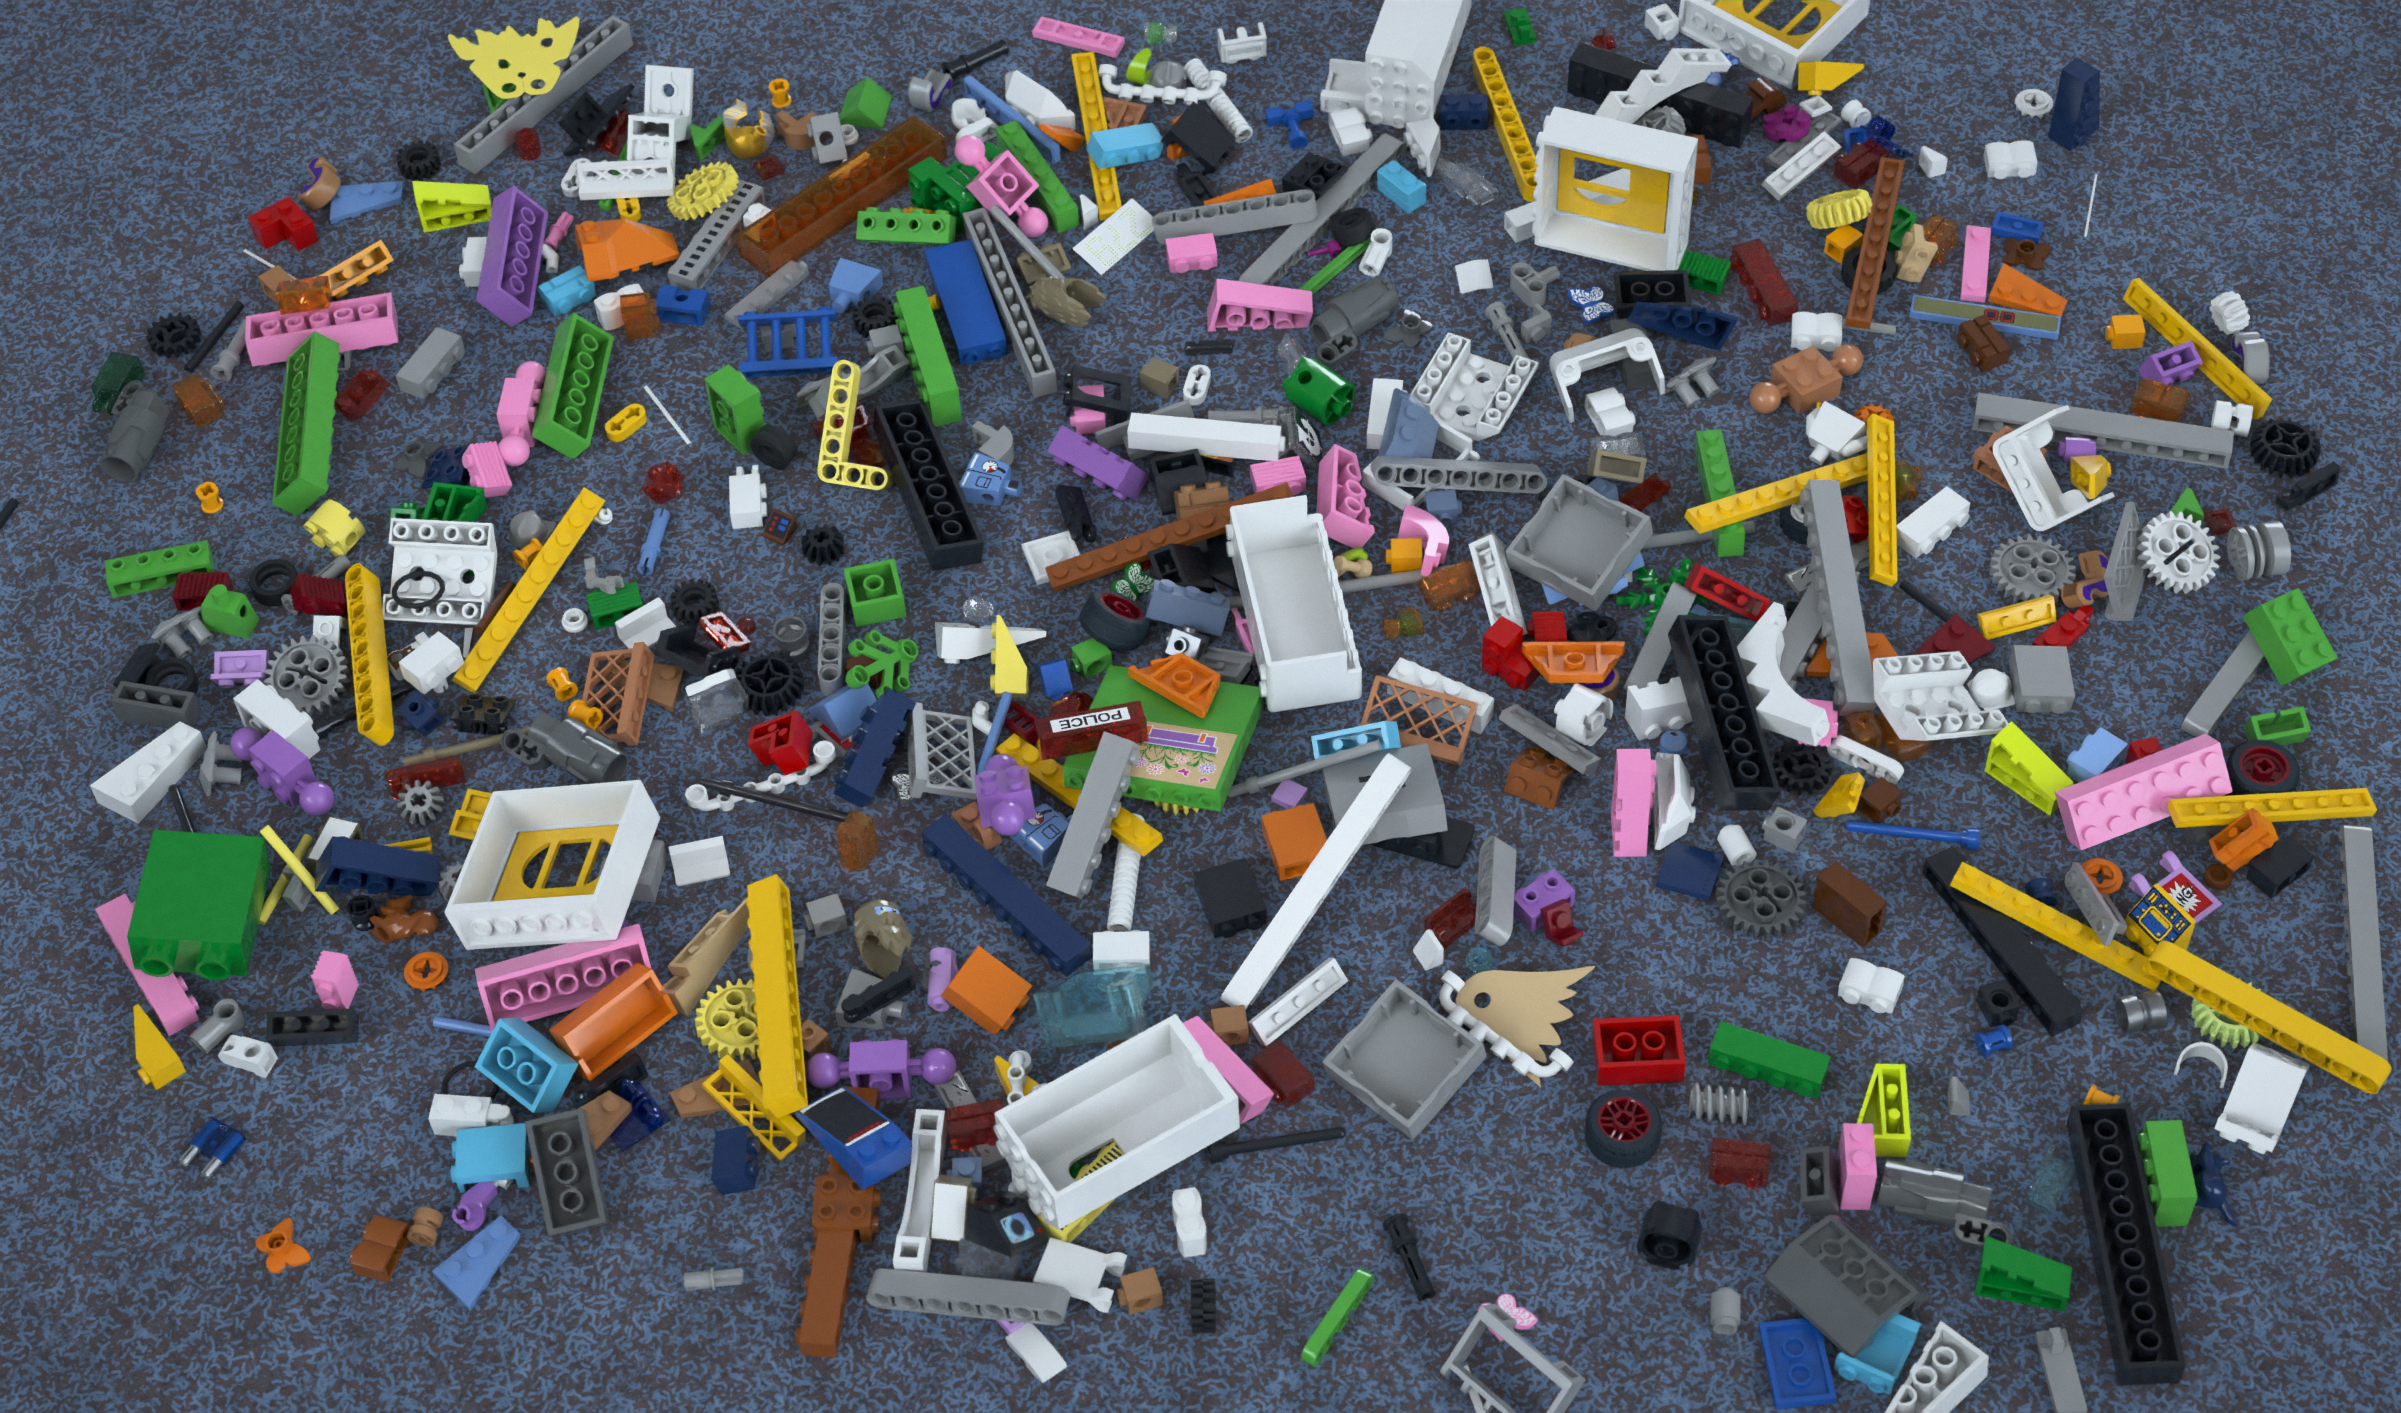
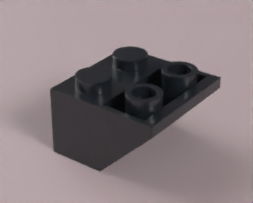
M1308 152L1282 178L1283 193L1308 189L1314 192L1315 200H1318L1348 171V167Z
M1198 448L1149 459L1150 481L1162 516L1176 513L1174 491L1180 490V486L1195 484L1196 488L1205 487L1207 478Z
M1171 543L1147 552L1157 580H1170L1182 587L1194 586L1205 593L1217 591L1200 547Z

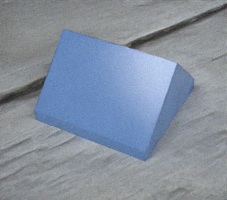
M868 683L860 689L845 685L811 706L809 712L843 741L853 735L858 726H861L862 720H860V715L867 705L871 706L877 699Z

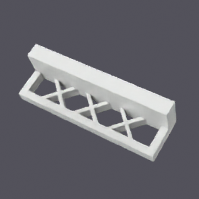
M671 159L577 163V172L580 180V200L674 196L675 175ZM666 167L668 173H658L654 169ZM641 169L644 172L642 174H635L631 170ZM617 170L620 172V174L611 175L610 173H608V171ZM584 171H593L597 175L585 177Z

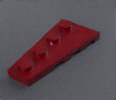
M1955 613L1913 655L1960 651L1968 665H1971L1980 657L1993 653L1996 647Z

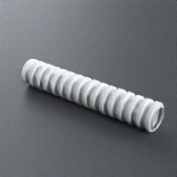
M1192 59L1187 62L1184 67V73L1198 90L1209 89L1211 86L1207 82L1209 71L1201 60ZM1220 87L1214 97L1205 101L1224 127L1236 137L1235 142H1246L1251 138L1253 130Z
M1132 813L1145 822V819L1141 815ZM1118 840L1107 929L1113 932H1129L1132 927L1141 855L1120 840Z

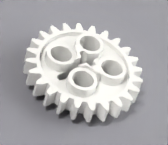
M2170 511L2166 515L2161 513L2142 528L2143 533L2138 537V540L2142 543L2136 549L2143 551V553L2138 556V559L2145 560L2146 562L2141 567L2142 569H2150L2148 578L2157 577L2156 585L2164 582V589L2166 591L2173 586L2176 594L2181 590L2187 594L2192 589L2194 591L2199 590L2215 577L2214 571L2219 568V565L2215 562L2220 559V556L2214 554V552L2219 549V546L2211 544L2215 536H2207L2206 533L2209 531V528L2201 529V520L2193 523L2192 515L2184 519L2182 512L2174 515ZM2189 540L2193 541L2189 548L2168 565L2163 563L2164 560Z

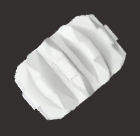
M2233 291L2225 292L2211 300V318L2214 319L2215 325L2219 327L2220 331H2224L2225 334L2229 335L2239 332L2248 326L2250 315L2247 310L2249 308L2245 306V301L2241 300L2238 293L2235 294Z

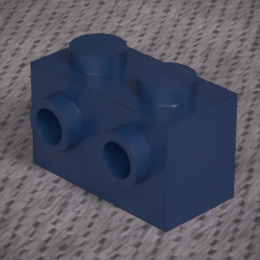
M1487 94L1440 95V130H1487Z
M748 1125L720 1130L715 1133L711 1180L722 1195L755 1189V1180L759 1175L757 1157L761 1151V1143L759 1137L754 1135Z

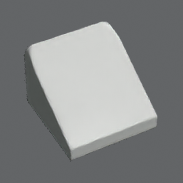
M1819 95L1799 103V109L1808 112L1810 118L1832 110V106Z
M1923 146L1920 150L1918 164L1927 177L1931 178L1945 174L1948 159L1944 155Z
M1082 194L1080 195V205L1084 230L1098 223V207Z
M1428 929L1413 949L1414 954L1425 971L1443 964L1444 948L1433 931Z

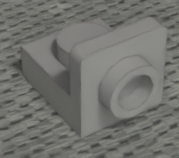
M284 867L282 873L289 880V884L286 886L282 897L293 910L303 912L313 894L291 868Z

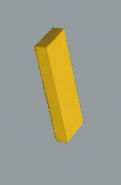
M2051 595L1977 614L1979 632L1987 640L2057 621L2054 597Z

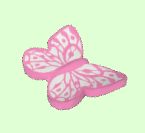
M1503 1294L1496 1300L1495 1304L1517 1321L1514 1328L1520 1330L1530 1329L1537 1323L1535 1315L1525 1308L1516 1307V1301L1512 1295ZM1482 1303L1481 1306L1490 1305V1303ZM1487 1326L1488 1330L1491 1333L1495 1334V1336L1500 1341H1504V1339H1502L1498 1334H1496L1491 1328Z

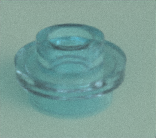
M1474 948L1466 956V968L1474 974L1490 971L1493 967V957L1485 948ZM1482 960L1484 963L1478 964L1475 961Z

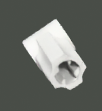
M1379 228L1371 233V242L1359 265V270L1365 275L1373 277L1379 275L1387 257L1392 254V233L1389 230Z

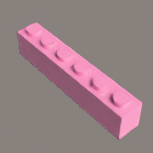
M123 894L95 910L166 1033L170 1036L199 1021L196 1011L200 1007L193 995L187 997L185 992L189 989L181 975L175 977L174 972L166 977H154L144 973L142 970L134 969L127 934L136 901L131 903L127 895Z

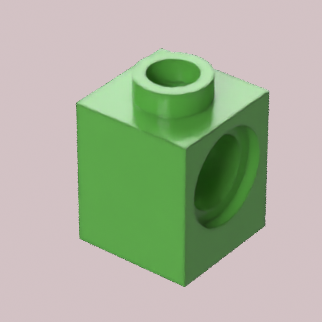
M1093 638L1071 647V667L1075 673L1080 672L1084 679L1108 670L1109 666L1112 665L1111 651L1106 645Z

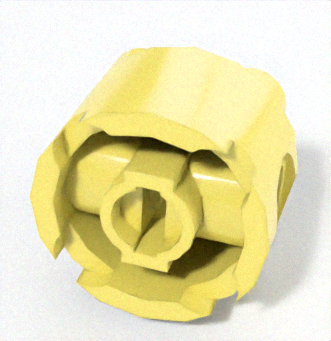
M331 499L326 500L303 525L313 535L311 540L315 545L322 549L325 546L330 547V552L335 556L341 554L345 556L366 532L364 526L356 517L352 520L348 516L351 513L348 509Z

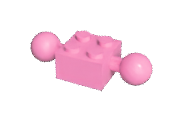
M974 135L961 137L955 145L956 158L966 166H975L980 172L966 186L990 214V209L994 205H997L1007 216L1015 212L1019 216V229L1027 237L1036 238L1043 235L1048 228L1047 215L1039 208H1029L1024 202L1039 186L1038 183L1009 150L1004 151L989 162L985 158V146L980 138Z
M525 362L518 367L515 378H505L496 415L503 437L498 447L504 463L508 466H520L525 463L530 454V447L535 446L536 438L532 437V432L541 398V389L543 388L547 373L545 368L538 362Z

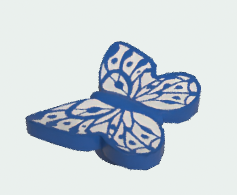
M1592 286L1588 292L1582 288L1568 290L1569 300L1583 309L1584 324H1591L1598 321L1601 316L1607 317L1614 314V307L1607 302H1603L1604 291L1601 287Z

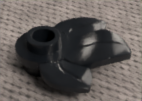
M1583 612L1577 615L1578 623L1571 626L1566 635L1567 640L1573 642H1606L1615 636L1617 624L1611 617H1600L1595 612Z

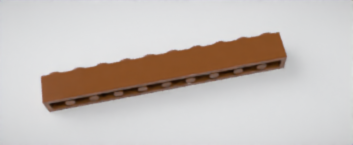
M844 1086L879 1111L881 1101L878 1088ZM828 1152L827 1162L830 1164L829 1172H824V1176L848 1175ZM814 1229V1240H817L816 1247L810 1250L809 1265L812 1266L811 1274H806L804 1284L807 1298L802 1300L800 1305V1318H803L802 1326L797 1327L795 1333V1344L799 1345L801 1355L833 1358L838 1356L859 1230Z

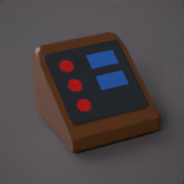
M774 509L762 536L784 545L797 530L795 517Z

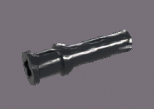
M1002 39L970 55H959L958 59L952 62L946 61L942 63V71L944 74H950L954 81L957 76L964 73L970 74L974 67L1005 53L1007 54L1009 52L1008 45L1003 47L1006 42Z
M1403 1213L1395 1214L1387 1218L1382 1224L1384 1230L1389 1232L1393 1241L1392 1249L1396 1254L1400 1255L1416 1292L1417 1299L1423 1301L1432 1298L1436 1293L1416 1250L1418 1241L1416 1236L1411 1234L1407 1225L1408 1217Z

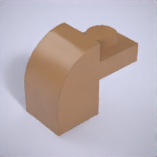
M784 110L775 114L777 131L781 136L785 137L787 147L796 150H807L815 146L813 137H808L806 124L810 123L809 118L817 116L816 114L810 112L798 121ZM821 134L819 137L820 142L822 143L827 140L829 134Z

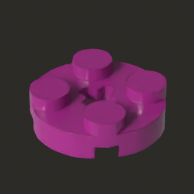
M1794 104L1786 105L1782 110L1767 114L1763 118L1765 136L1774 142H1779L1778 138H1786V142L1799 140L1809 133V127H1811L1809 113L1798 109L1797 105Z

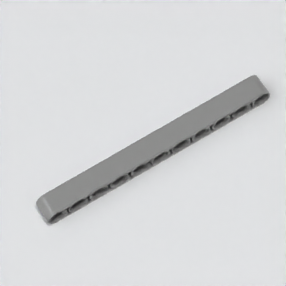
M1387 133L1381 135L1348 168V171L1321 198L1316 200L1318 216L1309 222L1292 224L1240 276L1238 281L1274 286L1272 284L1277 279L1280 280L1288 272L1287 269L1291 265L1294 266L1302 258L1301 255L1305 251L1308 252L1316 244L1315 241L1319 237L1322 238L1330 230L1331 221L1340 213L1351 209L1358 202L1356 200L1360 196L1363 197L1371 189L1370 186L1374 182L1377 183V171L1379 168L1392 160L1398 162L1397 159L1401 155H1405L1407 144Z
M2341 825L2339 839H2342L2340 861H2343L2344 868L2341 869L2342 883L2345 884V891H2342L2343 906H2346L2344 926L2345 929H2348V937H2345L2346 952H2349L2347 974L2351 976V984H2348L2349 999H2352L2350 1022L2354 1024L2351 1038L2353 1042L2388 1061L2372 828ZM2387 1077V1079L2385 1080V1082H2384V1084H2383L2384 1086H2385L2386 1083H2387L2388 1077Z

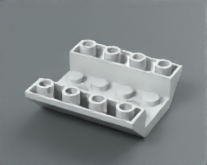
M1448 332L1411 392V395L1418 397L1433 417L1473 440L1480 441L1500 433L1539 367V362L1516 355L1511 365L1507 366L1471 354L1470 339ZM1479 377H1486L1489 379V381L1481 383L1478 382L1476 379H1478ZM1460 410L1468 411L1470 414H1467L1465 416H1459L1457 412Z
M391 518L389 544L394 546L390 594L383 595L382 612L384 620L477 625L491 606L494 597L497 548L493 524ZM417 568L433 572L443 579L445 591L442 597L430 606L418 609L404 608L398 605L392 598V588L395 582L402 576L414 572ZM469 570L473 571L475 574L474 580L469 584H465L463 582L464 573ZM424 576L420 581H414L411 578L399 586L397 596L406 603H422L432 599L438 593L440 586L437 580L431 577Z
M1960 651L1875 658L1873 661L1874 700L1899 739L1928 741L1998 734L2009 724L1999 709L1981 711L1965 689L1963 684L1969 677L1972 669Z

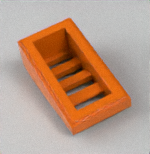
M1040 123L1038 126L1042 132L1072 153L1076 152L1084 142V137L1071 128Z

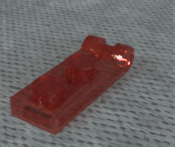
M460 756L392 769L385 775L387 783L391 785V796L396 800L400 799L398 797L399 793L407 794L405 784L410 785L411 788L415 787V780H419L422 786L426 781H430L432 784L431 788H442L466 783Z

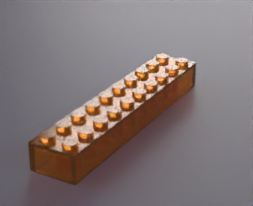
M913 115L737 233L735 237L739 256L769 278L791 260L797 261L858 219V211H866V207L878 206L907 186L909 168L930 156L938 163L947 159L945 137Z

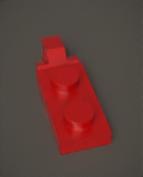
M2086 605L2081 606L2076 613L2072 610L2037 637L2032 642V646H2067L2068 648L2086 633L2087 628L2090 626V623L2087 621L2091 619L2094 609Z

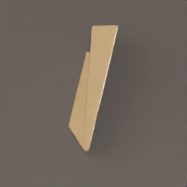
M746 899L732 913H729L726 909L716 913L668 965L670 972L674 976L663 985L664 989L662 991L667 993L676 1010L683 1015H690L749 928L747 919L750 916Z

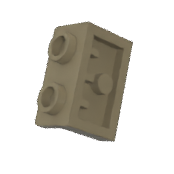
M1047 243L1039 248L1061 274L1071 271L1070 263L1061 243L1054 245ZM1027 251L1017 256L1014 267L1016 270L1019 269L1026 287L1033 285L1041 278L1051 277Z

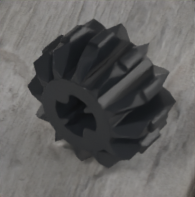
M827 523L823 527L815 525L814 530L807 529L806 535L802 536V554L805 558L807 557L810 564L816 561L820 567L823 561H826L830 566L831 559L839 561L840 554H844V538L841 532H838L836 526L829 528Z

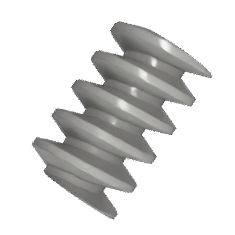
M1695 1082L1690 1092L1688 1119L1692 1111H1695L1697 1120H1700L1703 1113L1706 1112L1709 1121H1712L1715 1114H1718L1720 1123H1723L1727 1115H1730L1732 1124H1735L1738 1117H1741L1743 1125L1746 1126L1749 1097H1747L1745 1088H1741L1736 1096L1733 1087H1729L1727 1093L1724 1094L1722 1086L1718 1085L1715 1092L1712 1093L1710 1084H1706L1702 1092L1699 1083Z

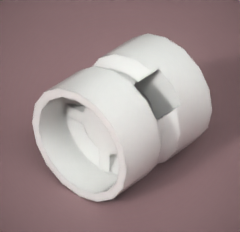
M2216 400L2211 428L2234 431V436L2247 438L2251 425L2253 406L2238 403L2234 407L2231 402ZM2232 416L2237 417V420L2231 422Z

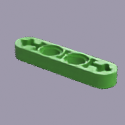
M1362 1268L1355 1272L1306 1343L1301 1354V1360L1313 1367L1318 1365L1333 1343L1331 1339L1335 1333H1340L1349 1320L1348 1314L1352 1309L1355 1310L1371 1288L1375 1277L1372 1273Z

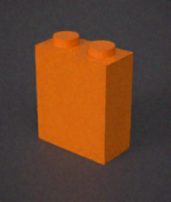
M1314 803L1297 805L1294 808L1272 811L1261 815L1262 832L1279 880L1282 881L1304 875L1327 841Z
M978 945L941 994V997L985 1030L996 1035L1001 1029L1006 1031L1013 1023L1015 1017L1012 1016V1013L1016 1008L1021 1011L1030 997L1027 995V992L1032 985Z

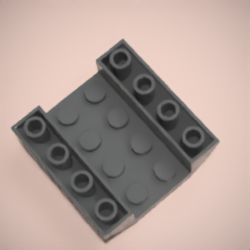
M1829 1214L1791 1242L1763 1277L1766 1283L1841 1351L1852 1358L1871 1345L1876 1331L1904 1309L1912 1313L1932 1296L1844 1217Z

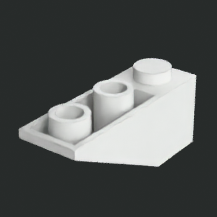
M1434 118L1406 123V132L1403 134L1404 142L1407 144V147H1410L1412 157H1416L1419 168L1423 169L1427 177L1432 175L1441 150L1440 128Z

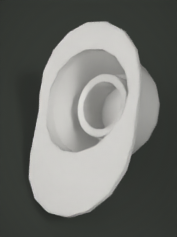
M1984 669L1967 683L1970 696L1984 710H1995L2015 704L2011 691V681L2005 672H2000L1996 669Z

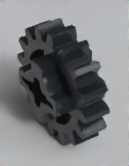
M181 312L174 317L172 313H169L166 319L161 316L159 317V323L152 322L153 328L147 329L149 335L146 338L152 352L156 351L159 357L165 353L166 358H170L172 354H175L178 358L181 352L189 354L188 349H196L195 342H200V335H202L197 320L191 319L189 314L183 317Z
M1794 741L1791 742L1790 748L1782 745L1781 752H1775L1772 762L1776 778L1779 779V786L1787 785V792L1797 789L1798 795H1801L1803 790H1807L1809 794H1812L1814 787L1822 790L1823 783L1827 784L1831 775L1832 765H1829L1830 757H1824V749L1815 750L1816 746L1808 747L1804 743L1797 746Z

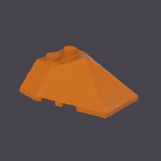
M628 219L598 222L584 221L581 224L575 225V241L578 250H582L584 269L588 282L615 278L623 270L631 268V271L635 272L640 270V265L651 262V265L655 266L680 257L673 234Z

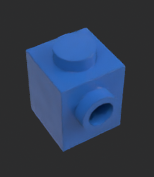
M1058 658L1036 664L1045 696L1052 697V700L1061 699L1067 696V692L1073 690L1065 659Z

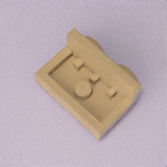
M1913 224L1910 232H1906L1903 237L1900 251L1897 250L1894 254L1897 265L1896 278L1920 282L1938 249L1937 244L1924 241L1922 225Z

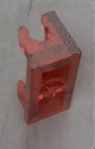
M364 368L360 369L336 396L334 405L347 419L351 421L365 415L391 384L373 368L369 371Z
M1464 887L1425 917L1424 933L1428 929L1432 930L1444 950L1475 926L1476 903L1473 904L1471 901V892Z

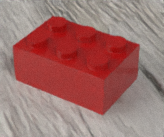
M1679 1015L1593 1019L1592 1045L1597 1086L1683 1082L1686 1062Z

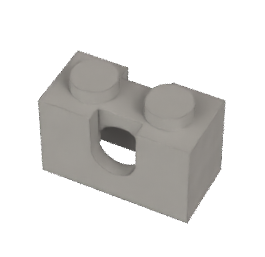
M838 112L810 117V123L806 124L808 137H813L815 146L811 147L813 160H818L819 165L847 159ZM828 133L831 135L832 143L826 146L821 144L819 140L821 134Z

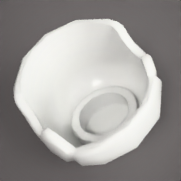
M963 98L956 100L952 104L951 120L959 130L971 125L968 124L970 122L973 124L986 118L985 108L980 109L977 101L974 99Z

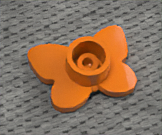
M291 1218L283 1220L272 1229L271 1233L261 1235L255 1241L256 1247L261 1252L268 1254L266 1266L271 1273L278 1274L282 1272L286 1265L295 1267L311 1261L309 1253L292 1240L294 1224Z

